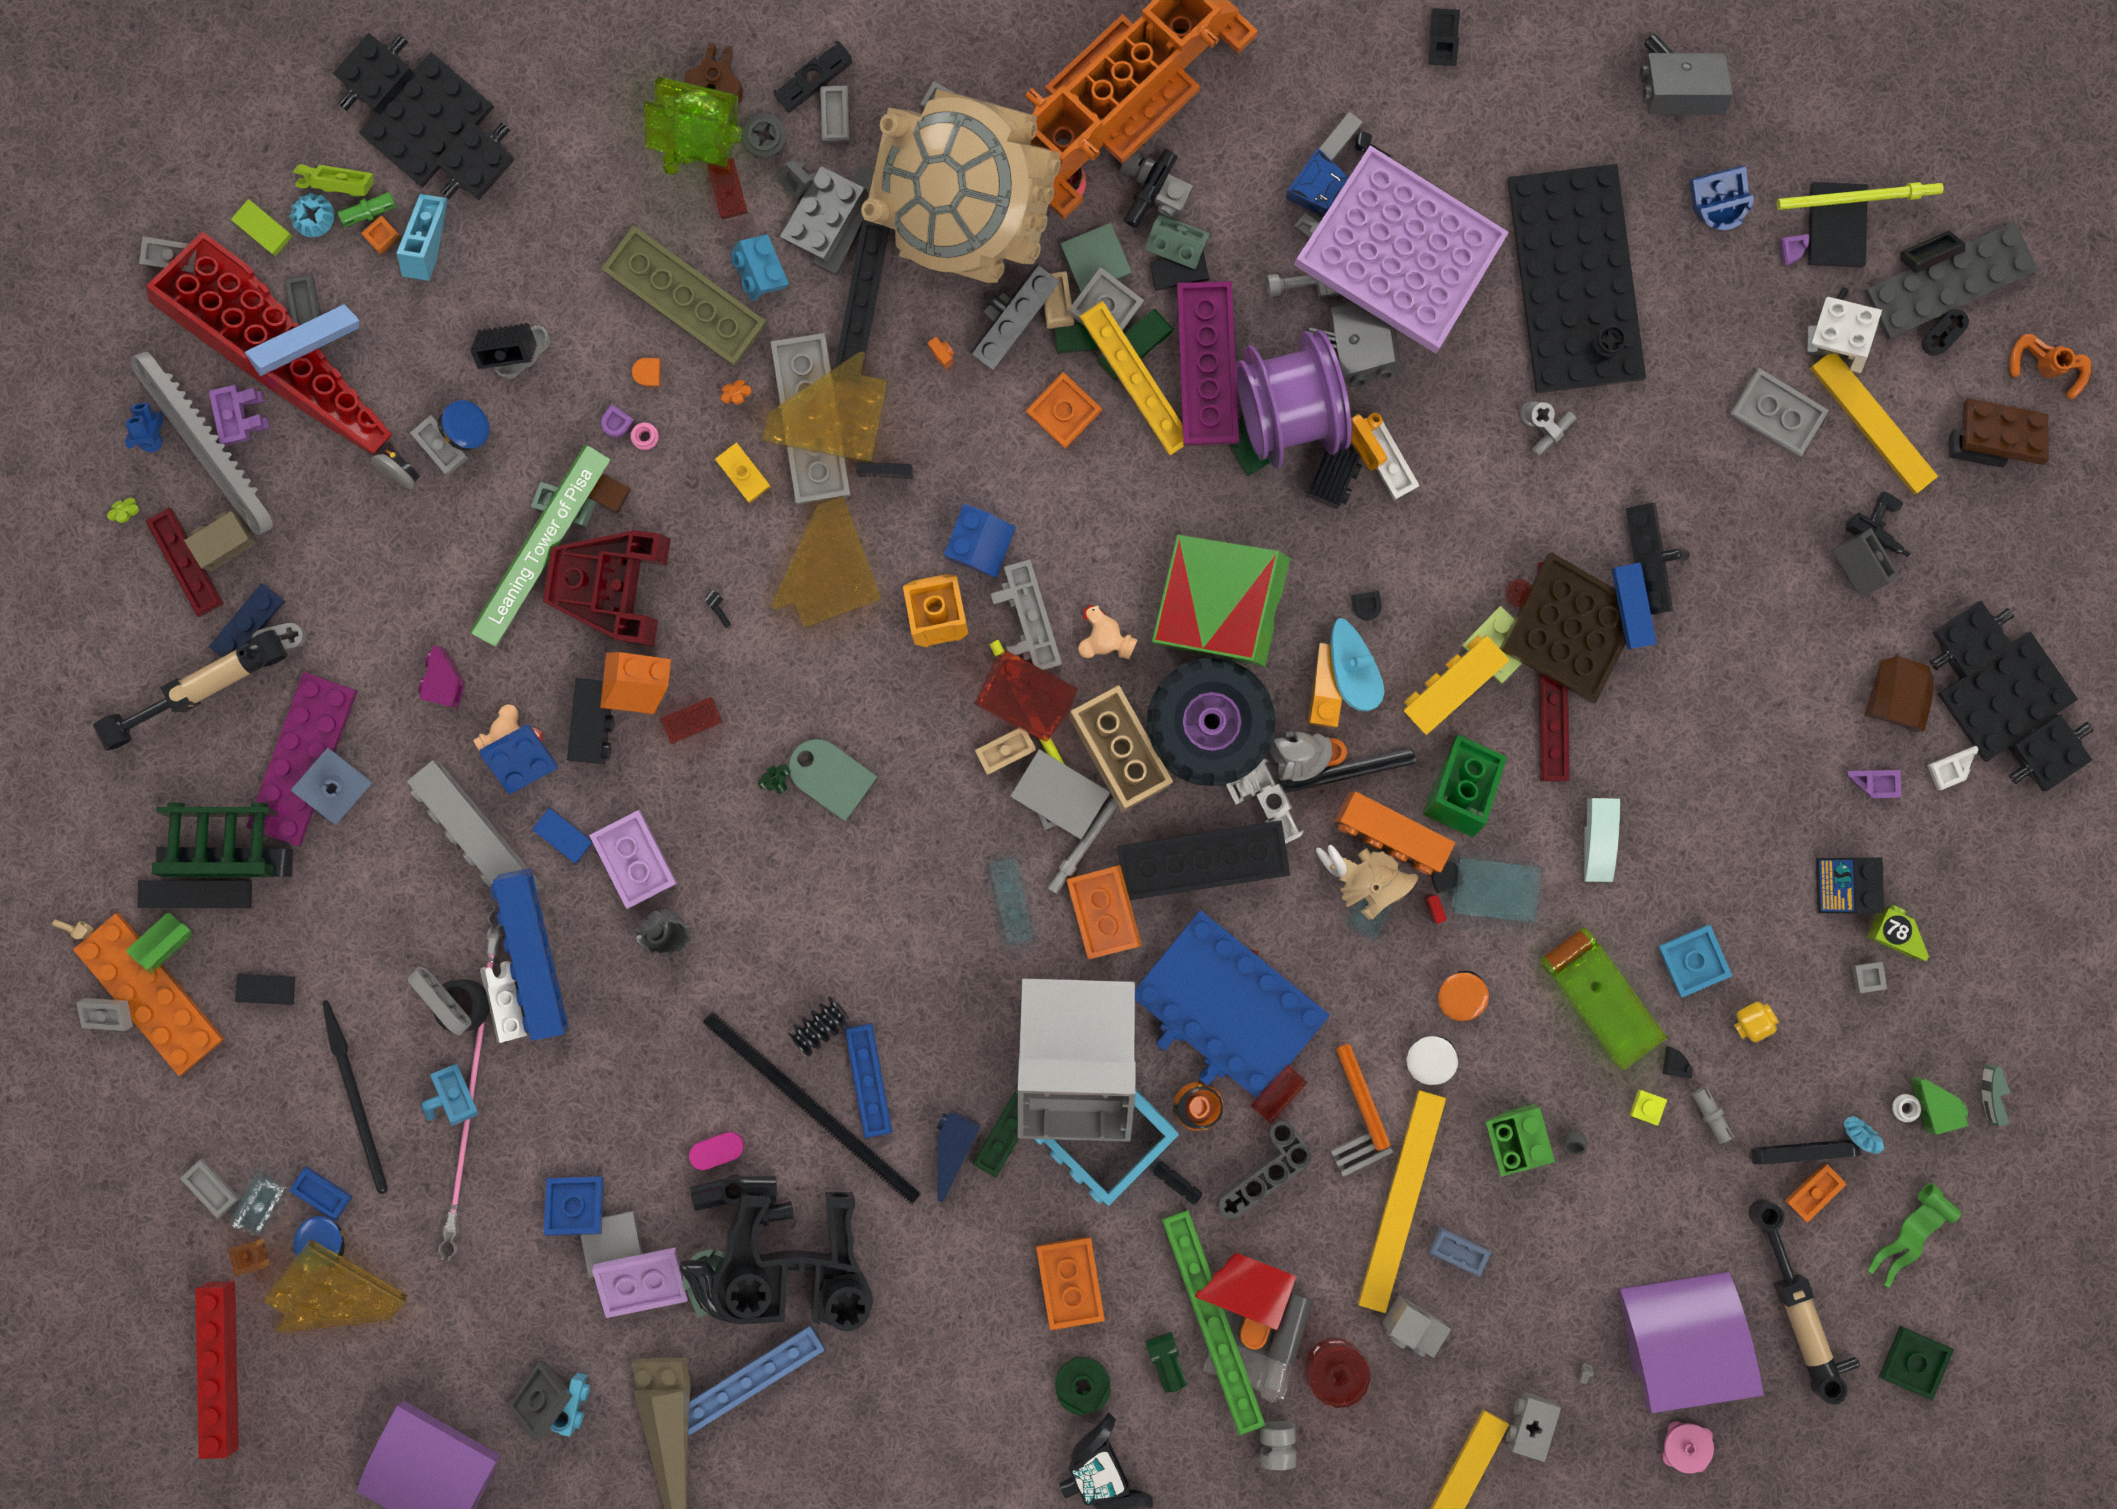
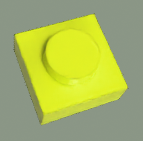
M1639 1089L1630 1116L1658 1126L1667 1099Z

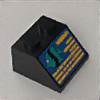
M1883 857L1816 858L1818 913H1884Z

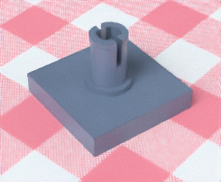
M327 747L292 787L291 791L336 825L373 782Z

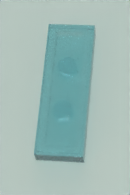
M1016 858L990 863V871L1007 944L1034 939Z

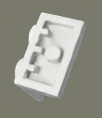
M1827 297L1811 345L1848 355V359L1853 360L1850 371L1861 373L1867 360L1882 310Z

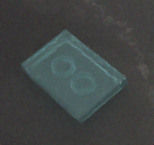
M1458 858L1452 913L1536 922L1541 867Z

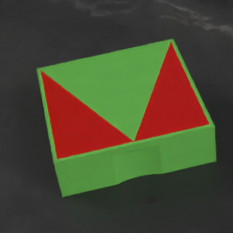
M1177 535L1152 642L1168 649L1194 654H1214L1231 661L1265 667L1274 631L1275 611L1282 597L1290 558L1280 551Z

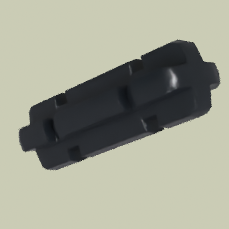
M1160 1161L1153 1169V1174L1160 1180L1164 1179L1165 1184L1181 1196L1184 1195L1187 1201L1195 1205L1202 1197V1192L1195 1186L1191 1187L1190 1182L1174 1170L1170 1171L1169 1166Z

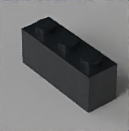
M576 678L567 761L605 765L606 759H610L611 743H608V734L614 729V716L611 715V709L600 708L603 680Z

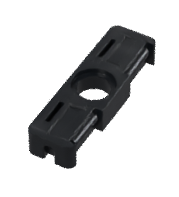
M835 41L836 46L831 47L818 59L814 57L794 73L795 78L793 77L779 88L778 92L774 89L773 93L776 100L782 104L786 112H792L820 90V86H825L852 64V57L841 42ZM818 71L821 75L818 82L809 83L806 81L805 77L808 72Z

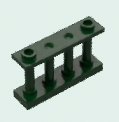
M169 802L167 807H156L157 813L169 817L166 858H163V862H152L151 874L160 877H274V866L265 863V859L262 858L265 817H278V811L270 808L268 803L253 802L251 807H185L184 803ZM181 817H197L194 858H191V862H181V859L178 858ZM209 817H225L222 858H219V862H209V859L206 858ZM237 817H253L250 858H247V862H237V859L234 858Z

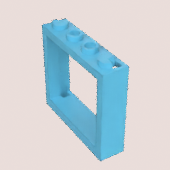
M1135 1089L1134 1106L1164 1136L1109 1192L1055 1139L1035 1140L1040 1145L1045 1142L1052 1149L1049 1154L1060 1165L1065 1162L1072 1169L1069 1174L1080 1185L1085 1182L1091 1188L1089 1194L1099 1204L1104 1201L1109 1206L1179 1135V1132Z

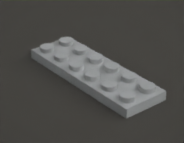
M825 333L771 341L796 504L850 497L851 492Z

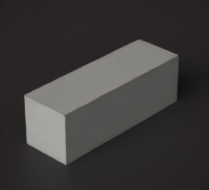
M1349 112L1319 149L1333 161L1359 130L1363 122Z

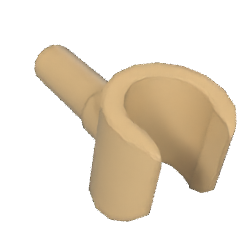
M56 919L52 923L53 926L71 933L70 935L75 939L84 940L94 930L93 927L83 921H79L75 927Z

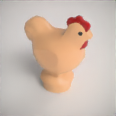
M1088 605L1087 608L1083 609V619L1088 620L1092 624L1093 629L1090 637L1083 640L1078 646L1080 656L1092 658L1095 654L1104 655L1112 651H1118L1119 658L1123 657L1129 660L1137 639L1131 637L1130 634L1122 637L1119 624L1114 619L1106 616L1105 612L1101 611L1098 605L1095 607Z
M507 704L501 707L498 712L499 717L491 725L490 733L488 735L479 734V737L473 740L478 750L520 728L518 725V710L515 706ZM533 728L539 739L543 741V733L538 731L537 728Z

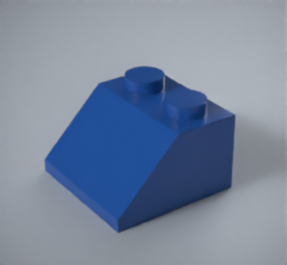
M963 503L944 557L949 561L997 578L1016 527L988 512Z

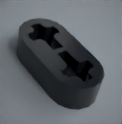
M1955 309L1942 316L1923 337L1921 345L1924 352L1930 356H1937L1948 350L1969 326L1967 314L1962 310ZM1956 317L1959 320L1957 327L1949 331L1947 328L1952 323L1951 319ZM1942 335L1943 338L1939 342V346L1933 348V339Z

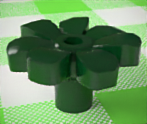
M774 765L767 769L768 774L765 773L761 776L757 783L760 789L767 788L768 791L776 789L778 794L787 790V786L784 783L786 781L785 777L791 773V770L786 765H779L777 768Z

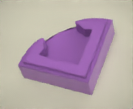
M1809 234L1784 237L1779 240L1783 266L1791 265L1801 258L1809 244Z

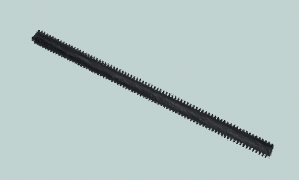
M712 1012L702 1022L707 1028H710V1031L713 1030L715 1035L721 1037L720 1039L723 1042L725 1041V1044L731 1046V1049L734 1048L733 1051L739 1053V1056L742 1055L741 1058L747 1060L746 1062H749V1065L752 1064L754 1069H757L762 1076L768 1078L767 1080H770V1083L773 1082L772 1085L778 1087V1090L781 1089L780 1092L786 1094V1097L789 1096L788 1098H791V1101L794 1100L793 1103L799 1105V1108L802 1107L801 1110L807 1112V1115L810 1114L809 1117L815 1118L814 1121L818 1120L817 1124L823 1125L822 1128H825V1131L828 1130V1133L833 1135V1138L836 1137V1140L839 1139L838 1142L844 1143L843 1146H846V1149L849 1148L848 1151L854 1153V1156L857 1155L856 1158L860 1157L859 1160L862 1159V1163L865 1161L864 1165L868 1163L867 1167L870 1166L869 1169L873 1168L872 1172L878 1173L877 1176L881 1175L880 1179L886 1180L885 1183L889 1182L888 1186L890 1184V1187L894 1186L893 1190L899 1191L898 1194H901V1197L904 1196L903 1199L907 1198L906 1201L910 1200L909 1204L915 1202L920 1195V1191L914 1189V1186H911L912 1184H909L906 1179L904 1180V1177L901 1178V1175L896 1173V1170L893 1171V1168L888 1166V1163L885 1164L883 1159L880 1160V1157L877 1154L875 1155V1152L872 1153L873 1150L867 1148V1145L864 1146L865 1143L859 1142L857 1136L854 1137V1134L849 1132V1129L846 1130V1127L841 1125V1122L838 1123L836 1118L833 1119V1116L828 1114V1111L825 1112L826 1109L820 1107V1104L817 1105L818 1102L812 1101V1098L809 1095L807 1096V1093L804 1094L805 1091L799 1089V1086L796 1087L797 1084L791 1083L789 1077L786 1078L787 1075L783 1076L784 1073H781V1070L778 1071V1068L775 1069L776 1066L770 1065L771 1062H768V1059L765 1060L766 1057L760 1055V1052L757 1053L758 1050L754 1052L755 1048L749 1047L750 1043L744 1042L745 1039H742V1036L739 1037V1034L736 1036L737 1032L733 1033L734 1030L728 1029L729 1025L726 1026L727 1023L723 1024L724 1021L720 1022L721 1018L718 1020L719 1016L715 1018L716 1014L712 1015Z

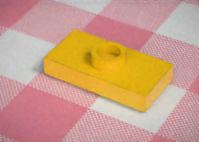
M737 442L715 458L749 503L771 487Z

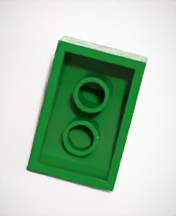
M1457 734L1430 792L1423 815L1473 838L1487 823L1507 757Z

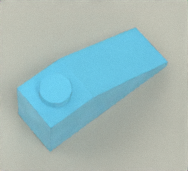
M424 194L419 195L396 253L402 277L430 280L437 262L447 198Z

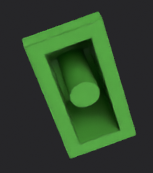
M1919 1077L1911 1078L1915 1096L1921 1104L1920 1114L1926 1132L1938 1135L1968 1126L1966 1120L1968 1111L1961 1099L1926 1079Z

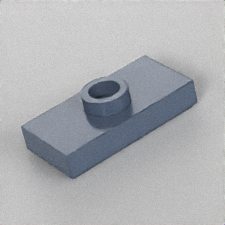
M1439 1227L1428 1250L1430 1254L1478 1277H1481L1492 1253L1490 1250L1442 1227Z

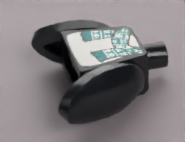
M1108 1412L1105 1418L1075 1445L1071 1453L1072 1461L1069 1467L1072 1477L1059 1483L1062 1494L1065 1498H1069L1080 1493L1084 1504L1093 1505L1096 1509L1153 1508V1497L1150 1494L1141 1490L1130 1489L1129 1481L1108 1439L1116 1421Z

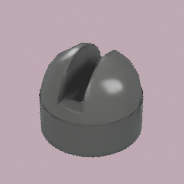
M1576 1130L1569 1132L1564 1140L1565 1151L1573 1155L1584 1154L1587 1149L1586 1136L1583 1133H1578Z

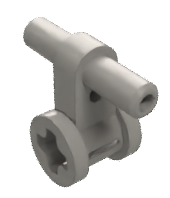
M1530 401L1522 406L1520 410L1522 422L1527 426H1537L1545 435L1532 448L1534 455L1540 456L1552 443L1556 444L1564 436L1563 432L1576 420V416L1572 412H1568L1555 424L1553 421L1555 412L1549 403Z

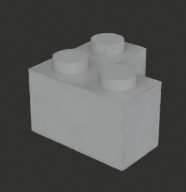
M1400 1294L1382 1322L1387 1330L1386 1334L1391 1337L1390 1340L1403 1349L1408 1345L1412 1351L1422 1357L1428 1354L1434 1358L1451 1330L1447 1323Z

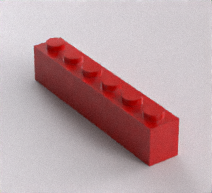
M235 1281L207 1282L195 1288L199 1459L228 1458L239 1450Z

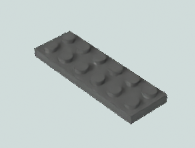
M2014 221L1966 243L1965 252L1918 273H1914L1910 269L1868 288L1864 292L1871 307L1882 310L1879 324L1887 340L2033 274L2038 271V268Z

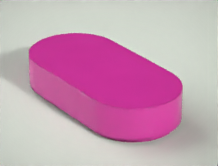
M725 1132L698 1142L690 1150V1162L696 1169L707 1170L735 1160L744 1150V1140L736 1132Z

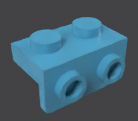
M768 234L741 240L732 249V264L737 268L742 279V287L751 301L757 300L761 294L781 290L789 285Z

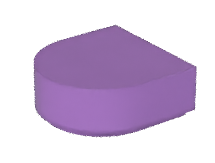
M611 404L601 419V426L607 435L619 438L629 431L635 420Z

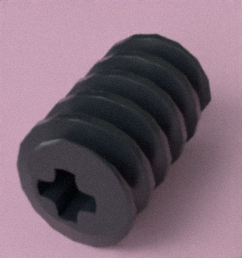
M831 996L828 997L829 1007L820 1003V1014L814 1010L810 1011L813 1020L810 1021L803 1017L804 1027L802 1028L794 1024L795 1034L793 1035L788 1032L792 1041L806 1056L813 1054L811 1046L815 1049L822 1047L820 1039L824 1042L830 1040L828 1032L836 1036L839 1033L837 1025L844 1029L848 1026L846 1018L849 1019L848 1015Z

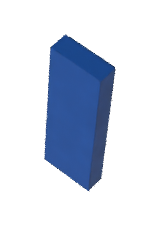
M1641 563L1611 568L1627 650L1657 644Z

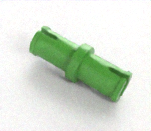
M388 191L370 200L364 198L360 200V204L338 211V215L344 227L348 228V226L366 219L369 221L374 220V216L391 209H396L397 206L393 196Z

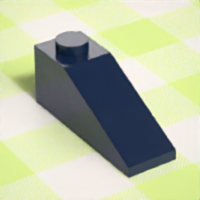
M952 1109L949 1115L943 1113L936 1127L941 1130L938 1135V1201L942 1203L981 1126L980 1123Z

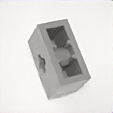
M1523 1391L1522 1397L1517 1398L1514 1405V1414L1516 1415L1514 1424L1509 1425L1506 1432L1507 1445L1511 1451L1545 1462L1561 1407L1553 1400ZM1533 1422L1537 1424L1536 1427H1530L1529 1430L1526 1427L1527 1424L1532 1425Z

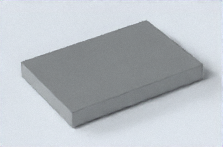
M1758 368L1728 416L1800 458L1829 410Z
M1039 749L1010 797L1082 840L1110 792Z

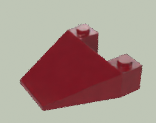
M632 530L551 547L543 602L616 640L628 644L654 647L658 620L644 615L633 614L641 563L667 566L671 539L659 533Z

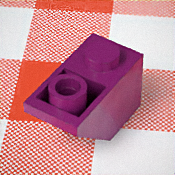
M433 645L432 651H428L426 655L425 666L427 670L425 677H422L419 682L418 693H421L419 699L459 708L465 681L447 650Z

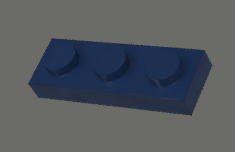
M261 583L209 645V648L220 657H224L248 644L253 634L266 626L285 603V600L267 585Z

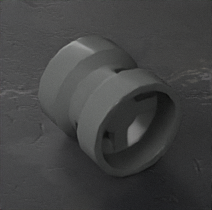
M1136 151L1122 164L1120 174L1126 177L1132 176L1136 179L1137 183L1144 185L1156 161L1150 157L1144 158L1140 155L1139 151Z

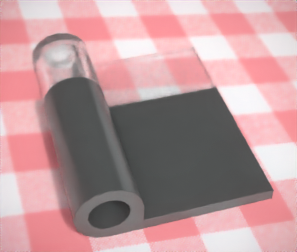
M1291 1292L1278 1330L1271 1328L1265 1345L1256 1350L1249 1349L1240 1340L1239 1334L1244 1317L1224 1309L1250 1384L1253 1388L1262 1392L1261 1397L1277 1403L1278 1398L1284 1399L1312 1307L1313 1300ZM1208 1351L1203 1371L1217 1376Z

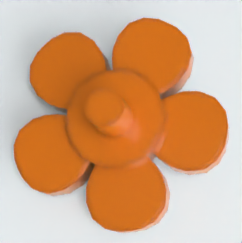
M737 380L733 385L726 384L722 388L721 400L725 404L731 401L735 405L741 404L744 401L743 396H749L752 393L751 387L747 386L743 380Z

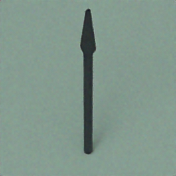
M325 1000L323 1001V1009L330 1049L333 1055L336 1056L376 1190L379 1194H385L388 1186L347 1055L348 1045L329 1002Z

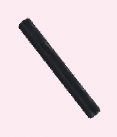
M1409 748L1325 767L1323 771L1310 779L1303 781L1284 780L1281 781V786L1284 793H1289L1412 765L1416 762L1414 751Z

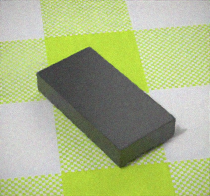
M308 274L284 279L293 323L296 322L300 326L321 316L314 276Z

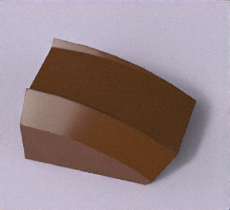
M1899 656L1881 661L1864 716L1884 720L1916 733L1924 732L1930 712L1934 687V677L1930 667Z

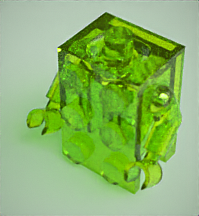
M657 76L654 83L655 103L649 101L644 103L645 148L665 152L663 168L668 175L676 174L680 169L679 164L687 165L696 161L726 167L735 144H739L742 138L743 129L738 126V95Z

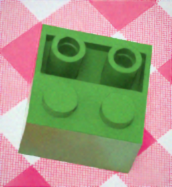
M1534 1104L1505 1111L1485 1121L1501 1177L1555 1162L1540 1107Z

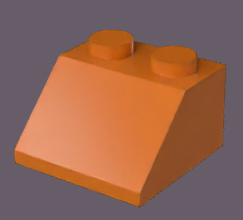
M622 652L606 653L600 708L654 714L669 685L671 659Z

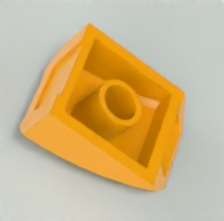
M943 574L913 580L903 585L910 629L915 645L928 647L955 640L960 641L969 634L957 575Z

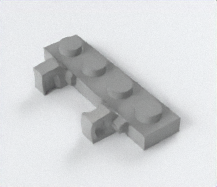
M1031 560L1005 566L1004 572L1007 582L1001 584L1003 590L991 593L990 598L993 606L1001 602H1009L1010 606L1015 607L1023 635H1020L1021 642L1010 647L1006 646L1008 657L1013 658L1023 655L1024 661L1031 659L1035 673L1061 666L1062 662Z

